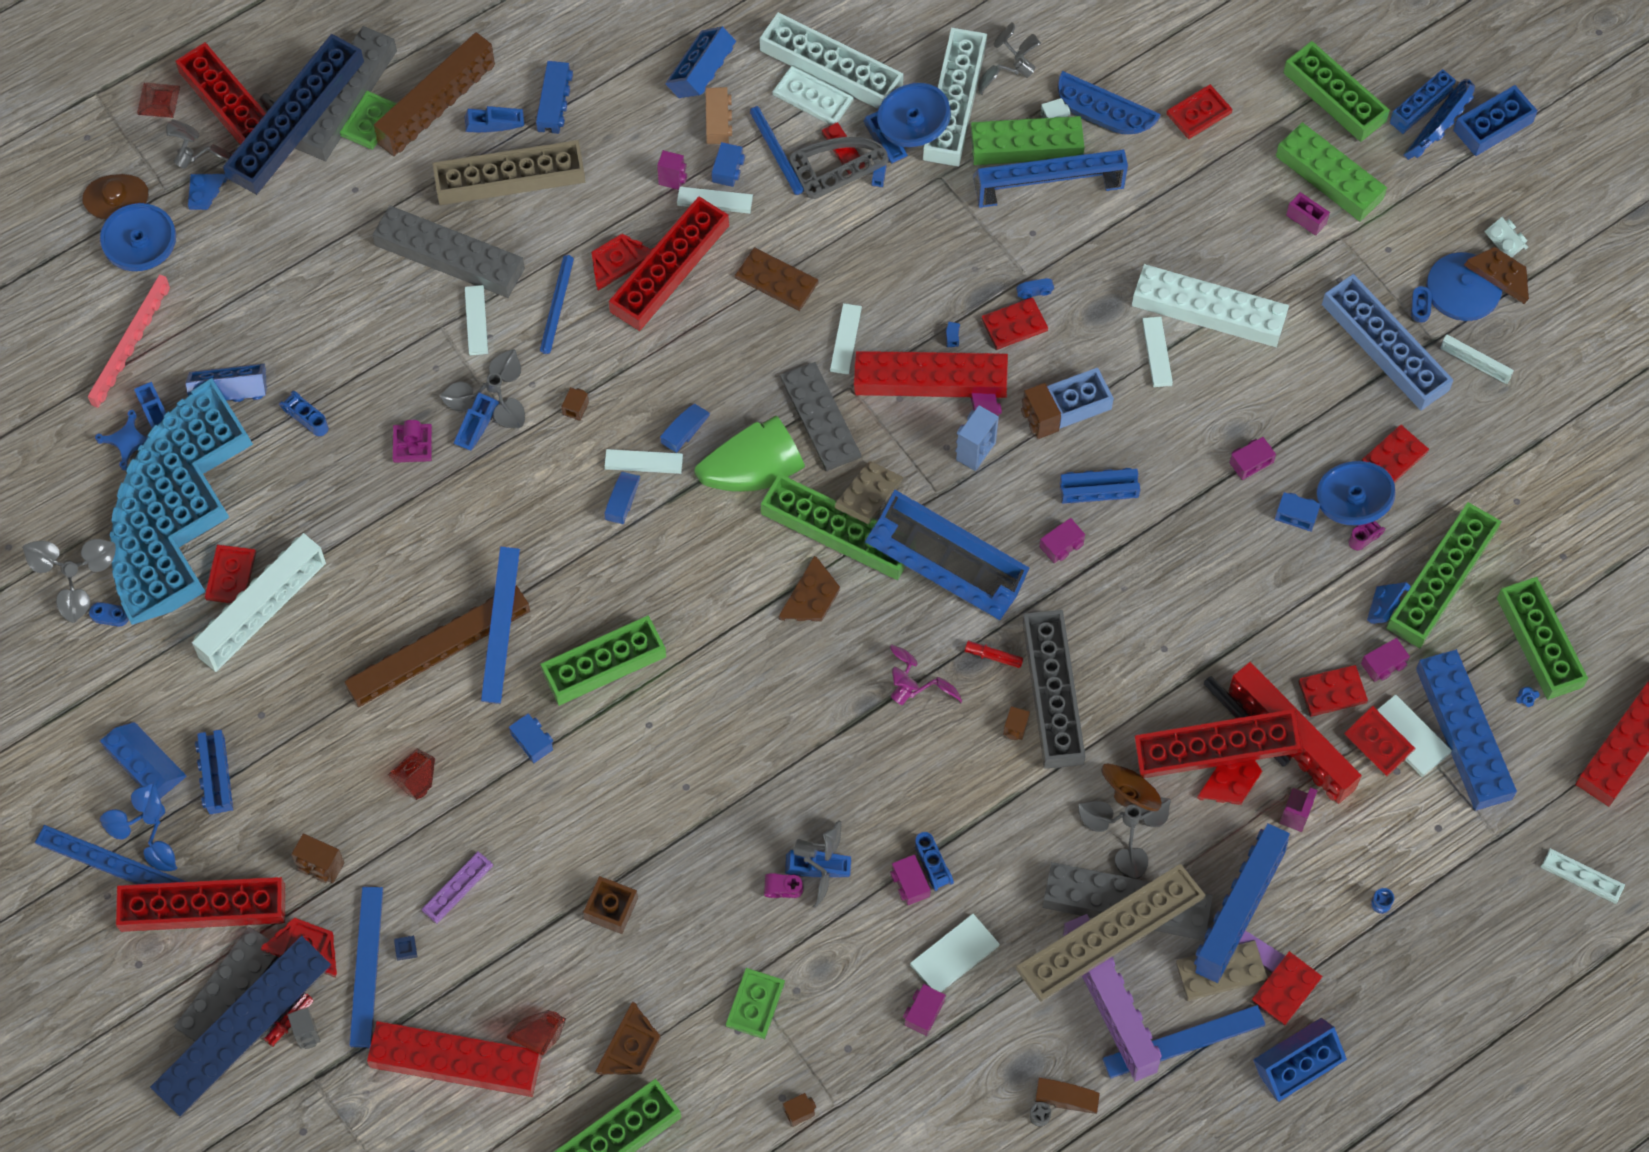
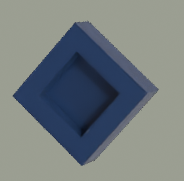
M414 935L394 939L397 961L418 957Z

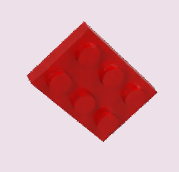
M1209 84L1168 109L1167 116L1189 140L1230 115L1233 109L1215 88Z
M1033 297L983 315L981 318L996 350L1048 331V326Z
M1400 425L1367 454L1362 461L1374 463L1384 468L1391 475L1395 483L1428 453L1429 448L1403 425Z
M217 544L205 599L207 601L232 604L236 600L237 595L249 587L256 550Z
M1356 665L1299 678L1298 680L1310 717L1368 702Z
M1374 706L1344 733L1387 777L1416 750Z
M1289 951L1253 997L1252 1001L1286 1026L1323 976Z

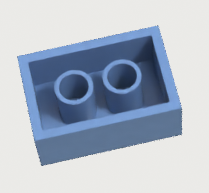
M1098 368L1047 386L1061 412L1059 428L1112 409L1114 398Z
M980 405L975 411L972 410L970 412L967 423L965 425L962 424L957 431L958 439L955 452H957L956 460L974 471L978 469L996 443L999 416Z

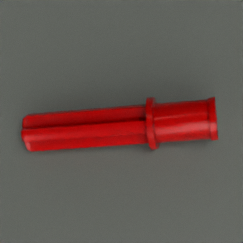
M970 640L967 641L964 652L981 656V659L988 658L1017 668H1021L1023 664V658L987 647L988 644L981 645Z
M305 993L279 1022H275V1027L263 1038L265 1042L268 1041V1044L274 1047L284 1034L289 1033L288 1029L291 1027L288 1014L309 1007L314 1001L313 998Z

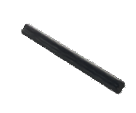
M1209 676L1204 681V685L1236 719L1250 716L1212 676ZM1288 755L1274 757L1282 767H1285L1291 761Z

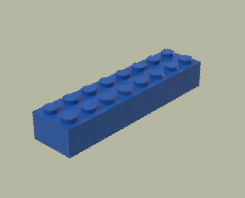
M1457 649L1421 659L1416 671L1446 743L1452 750L1451 755L1474 810L1477 811L1513 800L1517 790Z
M1267 823L1264 830L1260 829L1256 838L1258 840L1256 845L1251 846L1247 862L1244 861L1239 870L1240 875L1234 879L1231 885L1230 895L1226 894L1221 912L1217 911L1213 920V927H1209L1206 932L1204 945L1200 944L1196 952L1197 957L1194 964L1197 966L1195 973L1219 983L1286 853L1290 833Z

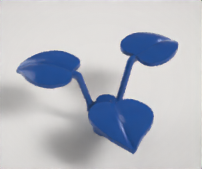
M154 782L137 788L131 794V802L134 808L143 812L140 816L127 821V815L117 809L108 810L101 815L100 822L106 832L113 838L120 840L126 839L130 835L131 829L129 825L142 818L145 823L154 824L148 842L149 847L144 849L146 861L153 868L160 871H175L177 869L175 855L171 847L162 841H155L153 843L157 828L161 824L159 819L165 814V808L161 804Z

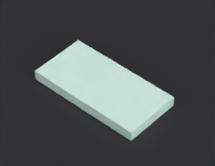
M792 65L772 91L774 96L830 125L837 123L853 102L852 96Z
M1394 695L1378 709L1416 748L1405 761L1421 777H1424L1451 754L1452 750L1397 695Z
M972 914L913 960L910 966L927 986L942 992L998 948L1000 944L977 917Z

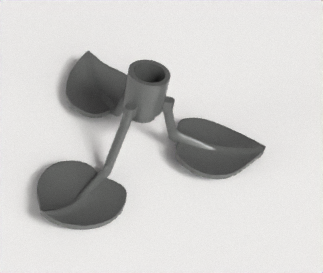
M1013 22L998 35L994 42V47L999 48L1004 43L1015 55V69L1000 64L997 66L992 65L979 81L978 90L981 95L997 77L1000 69L1014 72L1016 75L1021 73L1026 78L1032 75L1035 66L1025 59L1024 55L1041 44L1036 35H1029L1021 43L1017 52L1007 41L1015 30Z
M175 119L168 122L166 126L167 136H176L184 139L181 149L173 160L181 168L186 169L190 161L195 162L199 156L208 150L226 161L232 156L230 152L214 144L205 147L194 156V151L187 147L189 141L194 142L195 138L198 139V131L192 126Z
M515 349L503 352L491 361L489 365L490 374L487 376V381L483 383L482 387L475 394H473V388L466 382L453 383L440 394L446 406L458 412H466L472 408L474 404L473 398L477 397L478 392L481 393L487 388L492 393H498L501 405L496 406L494 409L495 421L505 428H521L524 425L525 410L522 404L514 398H509L504 403L501 394L502 380L513 382L521 374V365Z
M91 539L81 549V556L85 561L74 563L71 560L56 561L60 551L55 544L48 541H33L22 547L26 561L33 571L46 573L55 564L60 566L61 572L68 577L70 590L63 589L59 591L56 604L61 615L71 623L77 622L90 606L89 595L82 589L74 590L72 577L77 574L78 566L88 564L89 569L93 572L103 571L112 563L116 551L115 543L112 541Z
M1160 797L1162 804L1158 811H1149L1137 805H1129L1126 807L1125 812H1120L1114 819H1112L1114 815L1113 809L1105 802L1092 801L1080 803L1078 806L1080 818L1085 826L1092 831L1104 832L1108 829L1109 823L1113 824L1120 818H1123L1124 824L1130 827L1129 850L1121 849L1117 852L1115 865L1120 872L1130 878H1140L1148 867V856L1141 848L1132 849L1134 828L1139 820L1142 819L1149 827L1164 825L1169 816L1171 799Z
M840 820L836 822L832 829L823 834L825 844L798 839L794 847V855L805 857V862L810 863L822 873L817 901L812 907H817L826 896L830 874L810 858H815L817 850H825V860L829 861L838 849L841 839L842 823Z

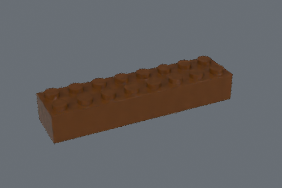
M477 32L467 39L374 124L378 145L393 157L401 153L406 145L418 137V134L427 129L449 106L454 105L456 100L462 94L467 93L474 83L479 82L487 71L489 72L493 69L495 60L492 44Z

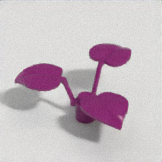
M893 644L889 646L893 654L906 662L907 665L905 672L895 666L892 668L894 685L898 686L891 694V698L895 702L904 705L909 697L914 698L916 694L935 684L944 692L957 698L960 704L962 703L957 689L941 677H936V679L919 688L918 684L908 677L911 665L915 667L918 665L915 657L901 647Z

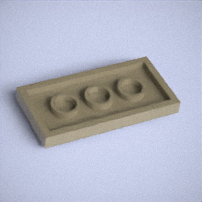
M869 461L836 501L835 508L864 523L870 524L893 491L902 483L903 477Z
M1255 940L1237 946L1219 983L1195 973L1197 966L1194 964L1196 955L1176 960V966L1188 1001L1265 982L1268 979Z

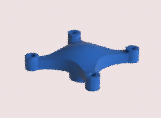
M134 410L128 411V421L119 431L108 436H102V434L95 436L98 444L108 443L119 449L122 456L119 465L123 471L128 468L130 456L148 439V437L140 434L135 428L137 415Z

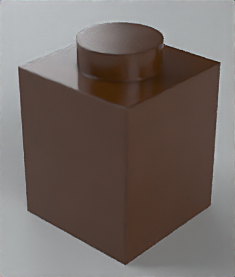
M570 387L561 406L563 415L581 421L589 404L588 393L582 389Z
M1011 706L1003 735L1011 740H1023L1030 712Z
M806 1093L783 1103V1110L792 1127L815 1116L814 1109L817 1107L812 1097L808 1098Z

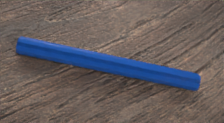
M758 106L752 107L750 114L794 194H802L804 188Z
M564 255L540 347V352L543 354L551 353L574 261L571 255Z

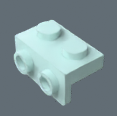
M1501 217L1484 231L1499 250L1510 257L1516 255L1521 249L1524 248L1526 250L1528 248L1526 245L1528 240L1521 232L1519 234L1515 232L1516 226L1510 219L1506 221Z

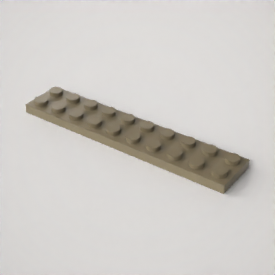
M1179 864L1017 965L1016 970L1038 1000L1042 1002L1203 900L1205 894L1184 867Z

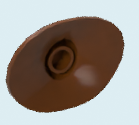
M129 174L108 175L96 179L86 187L82 202L85 209L91 215L107 220L110 215L124 206L137 203L146 204L149 197V189L139 177Z
M1107 763L1102 766V775L1115 789L1113 797L1118 804L1123 807L1137 805L1149 811H1158L1161 808L1162 802L1159 793L1141 775L1133 770Z

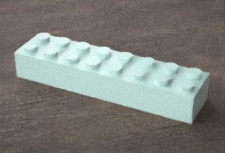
M779 12L760 37V51L790 66L792 65L879 109L883 100L892 91L903 86V73Z
M951 28L938 88L946 95L949 101L951 117L944 132L935 140L924 145V161L958 167L960 165L986 49V33Z
M1146 264L1143 266L1132 302L1133 307L1276 348L1289 308L1287 304Z
M304 533L300 537L295 538L291 546L278 555L276 561L269 564L258 578L251 581L250 586L245 591L237 595L236 600L231 605H227L216 619L210 621L208 627L203 632L195 636L192 644L199 659L217 672L326 564L321 547Z

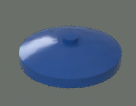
M912 83L895 89L883 100L878 110L877 119L880 130L888 141L902 147H917L935 140L944 132L950 121L951 108L946 95L939 88L926 83Z
M137 203L124 206L109 216L102 227L100 242L105 256L113 265L127 271H144L158 266L169 257L176 243V230L172 219L164 210L151 204Z
M1458 252L1446 255L1439 259L1429 272L1426 287L1432 293V304L1447 317L1460 321L1478 320L1489 315L1500 301L1502 295L1500 288L1464 266L1465 262L1476 256V254Z
M1352 461L1335 466L1321 478L1317 487L1318 503L1321 504L1320 509L1331 520L1345 525H1363L1378 520L1391 509L1396 494L1395 484L1391 475L1379 465L1365 461Z

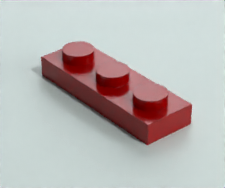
M838 122L822 129V135L826 140L847 137ZM855 147L833 149L842 165L860 157ZM865 162L859 164L860 169L865 167Z

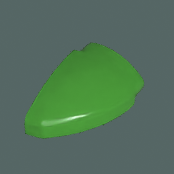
M775 415L761 424L759 422L752 424L732 437L695 467L694 472L699 481L705 486L726 491L744 492L770 488L779 474L789 478V476L804 469L805 464L787 429L778 416Z

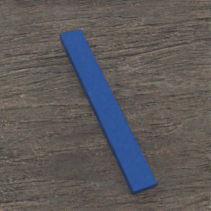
M500 546L481 702L501 704L520 553L518 548Z
M46 825L43 826L35 841L36 845L136 885L187 882Z
M362 887L350 1047L370 1048L372 1042L383 887Z
M1257 1005L1154 1040L1152 1043L1154 1046H1158L1161 1052V1062L1264 1027L1265 1022ZM1120 1052L1102 1059L1110 1079L1129 1073V1069Z

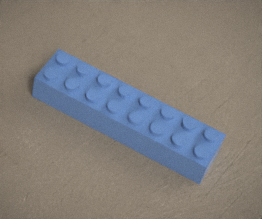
M1354 274L1325 293L1322 302L1323 307L1421 411L1450 391L1453 379Z

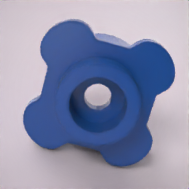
M1523 687L1519 690L1516 701L1519 704L1523 703L1527 707H1531L1540 694L1531 687Z

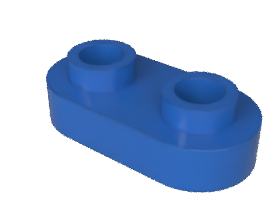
M1045 278L1021 283L1016 287L1018 297L1030 299L1033 296H1047L1051 294L1054 290V284L1052 279Z
M1417 287L1412 294L1411 316L1416 322H1426L1431 314L1432 293L1427 287Z
M99 602L93 604L89 610V615L95 623L121 627L129 621L123 606ZM116 613H121L120 616H115Z

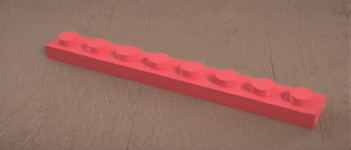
M159 274L89 393L88 399L92 406L99 408L100 404L106 400L107 392L110 387L114 386L116 377L124 369L127 358L133 354L134 346L137 341L141 340L144 329L151 323L152 316L155 310L159 309L164 295L168 294L170 286L165 276Z

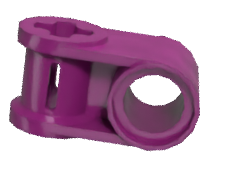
M1376 521L1358 525L1351 533L1348 541L1349 546L1356 551L1362 550L1371 542L1377 540L1385 532L1386 528L1381 527Z
M776 873L765 875V897L798 898L803 894L802 880L797 875H781ZM793 884H796V885H797V886H795V889H791V887L793 886Z

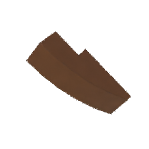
M1039 1077L1035 1102L1056 1105L1055 1108L1097 1114L1100 1093L1081 1086Z

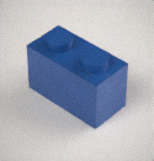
M721 142L712 170L713 183L734 187L735 181H738L740 178V165H744L745 162L743 147Z
M1284 492L1275 520L1312 532L1321 504L1313 499H1304L1294 493Z
M528 713L509 726L511 736L534 764L553 751V739L548 732L544 733L540 729L542 726L537 718L534 717L532 719Z

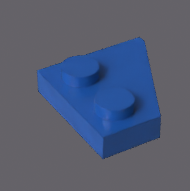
M191 174L188 200L189 210H208L212 200L220 192L219 188L223 182L226 183V175Z
M1406 582L1377 586L1367 621L1371 624L1387 622L1401 602L1399 597L1404 590L1409 591L1411 586Z

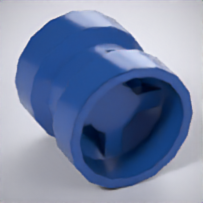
M1387 888L1378 889L1371 900L1372 909L1379 914L1387 913L1394 902L1393 892Z

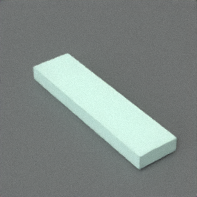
M688 187L679 188L677 206L690 207L697 197L700 196L722 211L751 213L753 194Z
M484 286L465 287L469 356L488 354Z
M843 303L830 372L849 374L862 306Z
M1143 318L1142 324L1153 387L1172 386L1173 381L1162 318Z
M1446 335L1440 347L1442 350L1505 384H1508L1514 372L1511 368L1449 335Z
M606 449L605 469L681 474L683 454Z
M1551 848L1541 865V868L1615 904L1618 902L1625 887V884Z

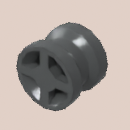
M1044 1102L1035 1103L1030 1110L1031 1123L1038 1127L1047 1125L1051 1118L1050 1106Z

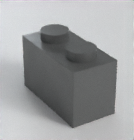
M308 1007L288 1014L294 1037L301 1049L313 1048L317 1043L321 1042Z

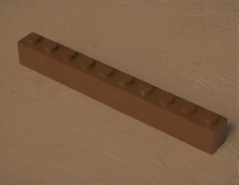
M517 585L515 586L511 622L530 612L529 603ZM494 597L489 598L479 607L471 608L465 615L455 617L447 625L437 627L431 634L419 637L413 644L403 646L397 653L385 656L379 663L369 665L363 672L351 675L345 681V685L358 708L489 635Z

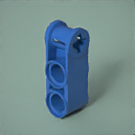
M296 391L290 392L291 395L284 402L281 401L279 403L285 413L296 419L314 435L324 436L327 434L329 427L325 416L304 400Z
M928 832L919 833L916 837L915 849L927 873L932 889L938 891L939 887L954 884L952 875L941 856L933 836ZM921 841H927L929 845L923 847L919 843ZM936 859L938 862L936 864H930L928 863V860Z

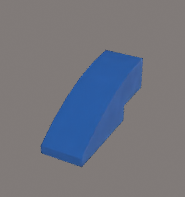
M487 106L486 110L467 109L464 116L466 132H497L524 126L523 109Z
M878 111L864 118L863 122L874 141L885 148L891 164L908 156L904 147L893 144L884 137L878 124Z
M149 382L135 388L134 391L153 429L155 425L158 426L164 419L166 412L153 383Z
M478 392L472 408L467 411L454 444L472 451L494 414V409L498 406L499 402Z
M694 403L680 414L660 436L661 444L677 453L685 442L690 441L710 416V413Z
M621 472L604 513L605 520L620 524L625 523L640 481L639 475Z
M790 850L786 854L785 874L822 877L820 870L804 861L805 857L794 855V850ZM817 851L815 858H810L830 874V877H850L851 856L833 854L831 859L826 861L825 852Z

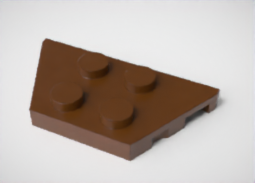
M1491 248L1465 262L1464 266L1523 304L1528 301L1526 266L1498 248Z
M816 556L813 557L779 615V620L797 619V621L811 620L822 622L837 597L840 586Z
M632 1001L595 1071L596 1074H642L661 1036L650 1024L647 1017L643 1015L635 1002Z

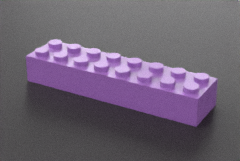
M1086 914L1064 923L1063 937L1090 920L1088 915ZM1111 957L1084 974L1082 978L1134 1082L1158 1072L1162 1055L1158 1046L1153 1045L1151 1032L1148 1027H1144L1142 1014L1139 1009L1135 1010L1132 1004L1134 1002L1130 991L1126 992L1123 986L1125 984L1124 979L1120 973L1117 974L1114 968V959Z

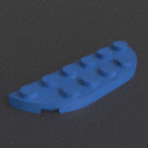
M1064 71L1060 75L1058 84L1059 96L1063 99L1064 104L1068 105L1070 112L1119 134H1137L1150 129L1160 119L1161 114Z
M1463 79L1459 82L1403 155L1408 160L1413 157H1420L1425 149L1435 140L1439 141L1445 135L1444 131L1454 124V118L1464 111L1463 107L1474 98L1472 94L1475 90V85L1469 79Z

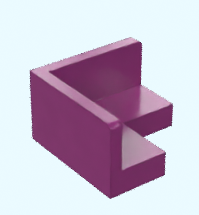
M1293 788L1279 824L1302 832L1318 790L1310 788L1309 792L1306 793Z

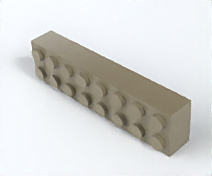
M579 140L432 163L439 205L586 183Z

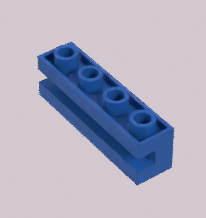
M547 61L536 120L538 132H545L546 128H551L552 133L559 134L560 127H564L565 118L563 112L567 111V101L565 100L566 96L569 97L570 86L568 84L573 78V70H570L569 63Z
M1442 69L1393 111L1390 124L1404 134L1452 93V86L1456 80Z
M1123 468L1122 470L1114 471L1106 469L1101 472L1085 471L1083 473L1067 472L1062 474L1060 477L1062 504L1139 498L1140 483H1138V469Z
M222 730L213 731L214 735L209 736L206 735V732L198 733V741H195L196 752L200 753V759H197L198 770L202 771V778H199L200 788L204 790L205 795L201 797L202 806L207 809L209 814L234 810L225 736Z

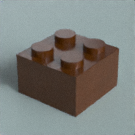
M1046 383L1024 390L1021 413L1024 418L1028 419L1031 433H1035L1037 439L1059 432L1061 412Z
M304 833L291 854L298 871L305 875H309V873L315 875V878L323 883L328 881L333 884L345 864L339 849Z
M599 876L583 911L584 919L623 934L638 900L637 890Z

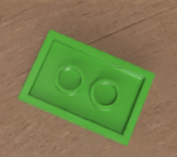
M366 91L340 131V135L373 150L378 142L374 124L397 103Z
M746 968L727 1019L726 1027L765 1040L783 991L785 980Z

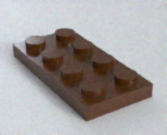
M755 247L735 274V279L798 311L802 309L819 283V280Z

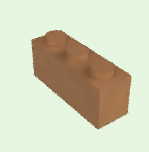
M727 87L706 88L707 144H721V142L729 144V136H732V125H728V121H732V110H728V105H732L731 94H728Z

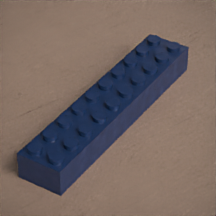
M331 34L225 163L223 168L226 178L257 195L364 63L362 50Z
M301 936L150 1086L151 1090L181 1118L331 967V964Z

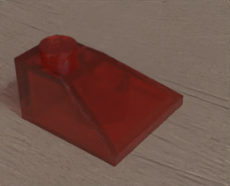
M144 82L137 114L174 118L180 85Z
M417 748L395 767L388 776L408 796L418 800L424 797L432 787L435 758Z
M550 1010L524 1018L507 1035V1039L544 1056L560 1039L566 1018Z

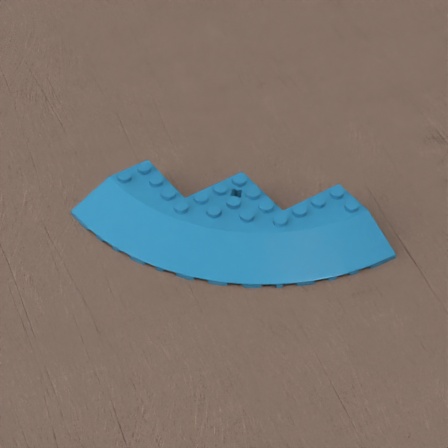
M212 378L191 391L192 394L185 400H180L177 403L178 406L170 413L167 412L160 424L153 427L147 435L148 439L143 445L139 446V452L135 459L131 460L126 470L127 474L124 482L121 483L118 490L116 507L112 513V532H110L111 541L116 546L115 556L112 561V573L121 604L132 625L173 612L206 592L179 547L230 518L203 474L252 446L253 443Z

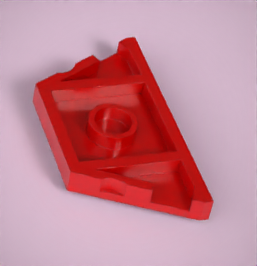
M620 234L592 251L597 290H601L638 267L654 248L650 249L644 246L642 242L632 240L625 234Z
M1256 760L1217 766L1197 799L1203 801L1204 799L1216 800L1219 803L1229 802L1242 805L1263 771Z
M294 917L261 947L262 951L281 957L303 936L331 964V967L324 974L336 978L334 935L330 930Z

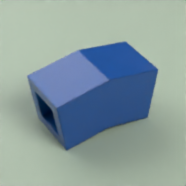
M887 164L873 172L872 186H884Z
M948 322L946 330L947 347H959V323Z

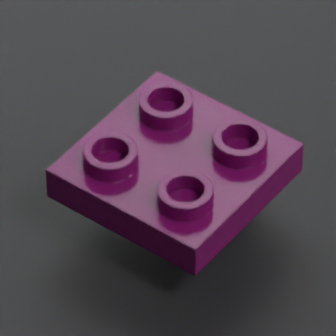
M407 420L404 422V425H393L394 463L432 461V424H421L417 420Z

